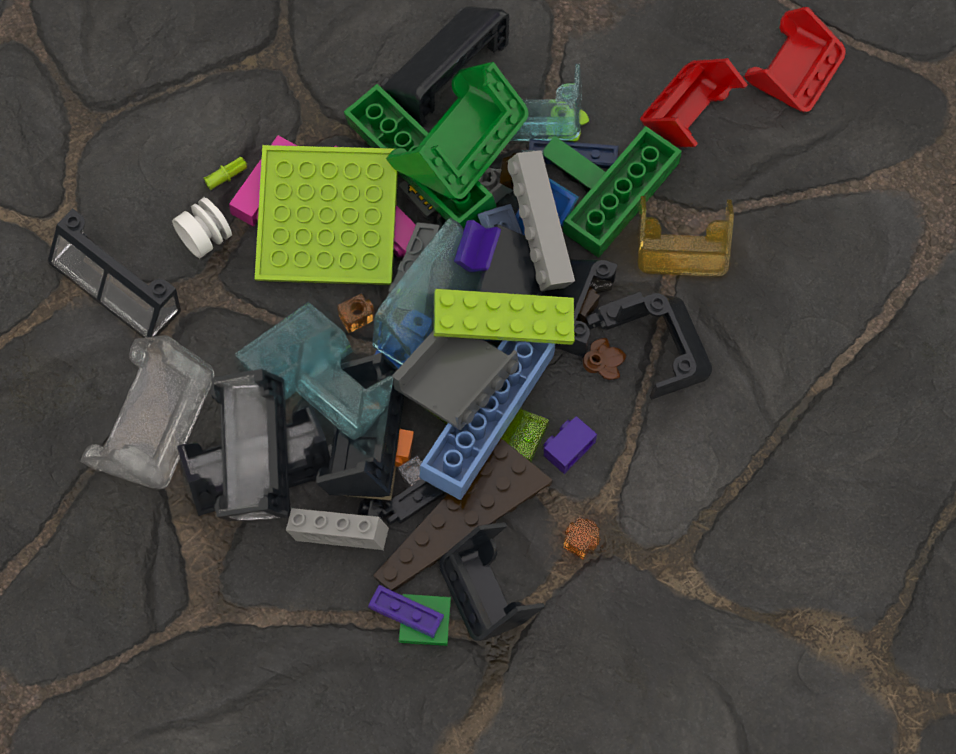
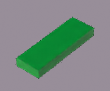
M555 135L542 152L546 159L590 190L605 174V171Z

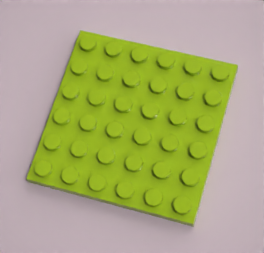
M262 145L255 280L391 285L393 278L398 171L389 164L386 158L394 149Z

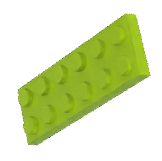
M435 289L434 336L573 345L574 298Z

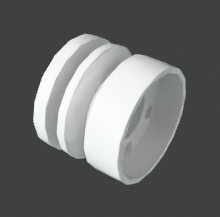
M205 197L198 201L199 205L194 204L191 206L194 217L189 212L184 211L172 220L173 226L183 243L198 258L203 257L213 249L210 239L219 245L223 242L222 238L228 239L232 236L231 229L224 215Z

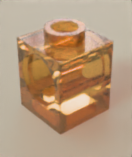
M362 293L337 305L338 316L348 333L373 321L374 307L369 299L365 300ZM355 310L362 311V313L359 315L352 314V312Z

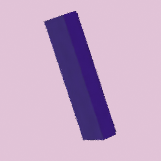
M381 585L377 587L368 605L369 609L431 638H434L444 619L443 614Z

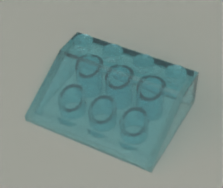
M308 302L239 350L235 355L248 371L264 369L284 378L286 400L344 359L353 350L344 331Z

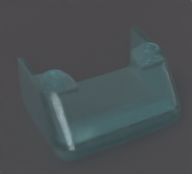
M575 64V83L561 85L557 89L556 99L523 100L528 108V118L510 141H526L530 139L551 140L554 135L560 140H573L578 137L581 127L582 102L580 64Z
M328 324L301 339L295 387L306 401L348 437L356 440L367 432L388 406L393 377L390 375L367 389L361 386L340 368L341 354L337 348L329 344L332 326Z

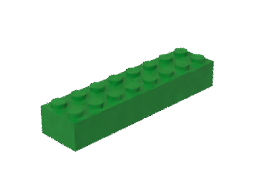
M378 84L344 111L349 126L372 148H403L408 152L414 151L429 134ZM398 172L461 235H463L468 220L480 223L478 214L497 208L493 195L479 181L476 182L464 198L452 200Z

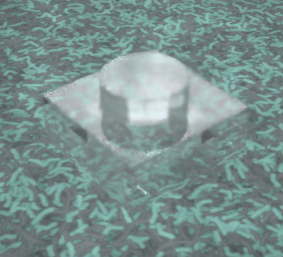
M418 456L398 467L399 474L409 487L422 480L419 478L422 461Z

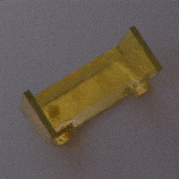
M641 196L638 226V266L640 270L648 274L716 277L726 274L730 264L734 220L732 200H727L725 220H715L709 223L706 228V236L661 234V224L656 218L646 217L645 196Z

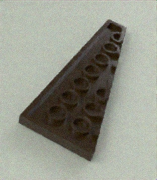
M500 439L462 499L459 500L447 494L373 575L374 578L385 588L396 591L415 578V575L427 567L436 564L437 560L477 526L495 524L505 514L511 513L517 509V506L535 497L545 487H549L553 480L503 439Z

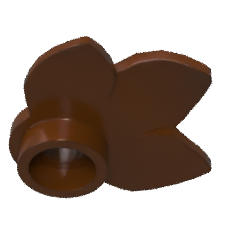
M600 338L591 344L590 351L584 355L583 366L589 373L598 372L605 379L620 378V373L617 367L624 362L626 354L619 348L610 347L607 338Z

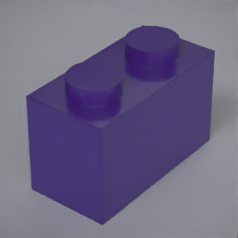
M577 416L572 421L567 420L561 426V432L556 437L551 436L544 444L543 456L563 474L596 443L597 434Z

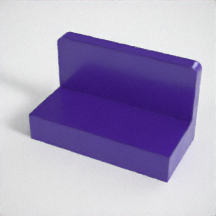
M468 220L454 262L468 272L488 270L501 229L498 227L485 228L474 220Z

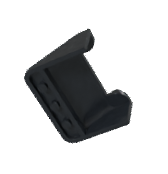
M570 259L575 282L566 288L547 290L546 296L574 298L573 345L555 344V348L580 357H584L586 354L590 330L584 322L576 321L593 277L614 283L618 264L606 260Z

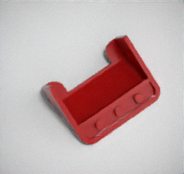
M803 7L787 11L781 18L780 31L786 34L788 38L768 69L762 70L760 67H752L748 69L744 78L752 86L801 112H808L814 107L845 58L846 51L841 41L809 7Z

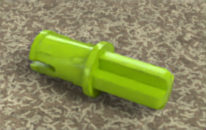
M239 157L224 167L221 165L220 169L203 179L209 189L213 190V188L225 181H231V177L247 169V163L242 157Z

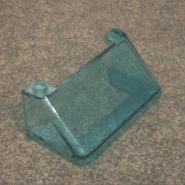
M449 218L385 299L375 315L373 348L400 364H403L434 330L435 289L477 292L482 271L468 272L454 262L464 232V228L456 220Z

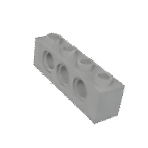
M292 508L286 531L296 541L383 550L389 528L380 517Z

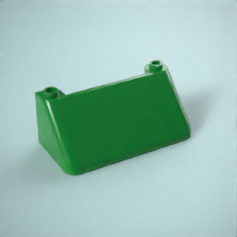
M494 62L458 71L451 84L452 90L458 99L414 151L409 152L403 148H397L387 156L386 160L396 171L452 200L462 199L468 194L528 118L526 104Z

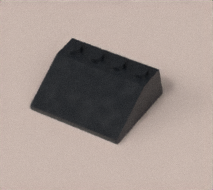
M495 224L494 227L500 228L501 232L488 270L482 271L477 292L546 296L547 291H541L536 281V270L534 262H532L530 257V247L526 237L504 226Z

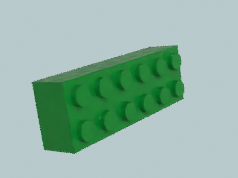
M645 126L564 220L563 233L599 258L678 166L682 150Z

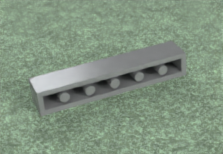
M542 151L517 153L508 160V171L512 176L513 191L518 200L520 217L523 219L525 237L530 247V257L532 262H534L536 281L541 291L566 288L575 282Z

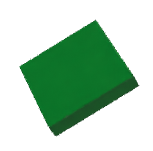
M403 594L404 597L443 614L444 619L434 638L400 623L399 643L447 646L451 597Z

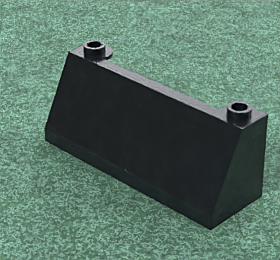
M383 353L335 365L332 381L334 387L341 394L329 468H320L316 476V484L329 495L386 497L391 494L405 395L395 390L392 375L398 368Z

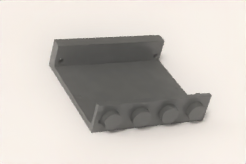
M433 330L392 375L395 390L461 431L466 424L472 422L477 411L487 405L493 393L502 388L508 376L517 371L519 365L518 354L514 350L510 355H507L482 339L434 336Z

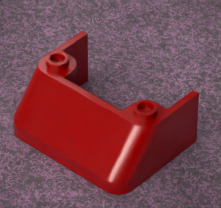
M728 58L692 61L680 70L643 113L640 121L644 126H647L676 147H696L698 143L688 129L689 126L711 101H722L729 96V91L732 88H746L748 84Z

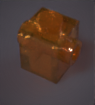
M579 517L576 523L571 522L566 529L565 535L567 537L564 540L563 548L584 560L590 549L594 551L601 540L598 537L600 529L597 528L593 521L589 519L584 520Z

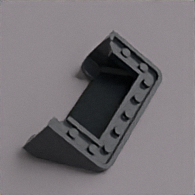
M470 6L460 8L456 12L455 17L398 72L381 84V88L416 122L424 127L427 124L425 116L429 112L433 113L435 111V93L487 43V48L493 53L497 49L502 51L508 45L509 14L503 9Z

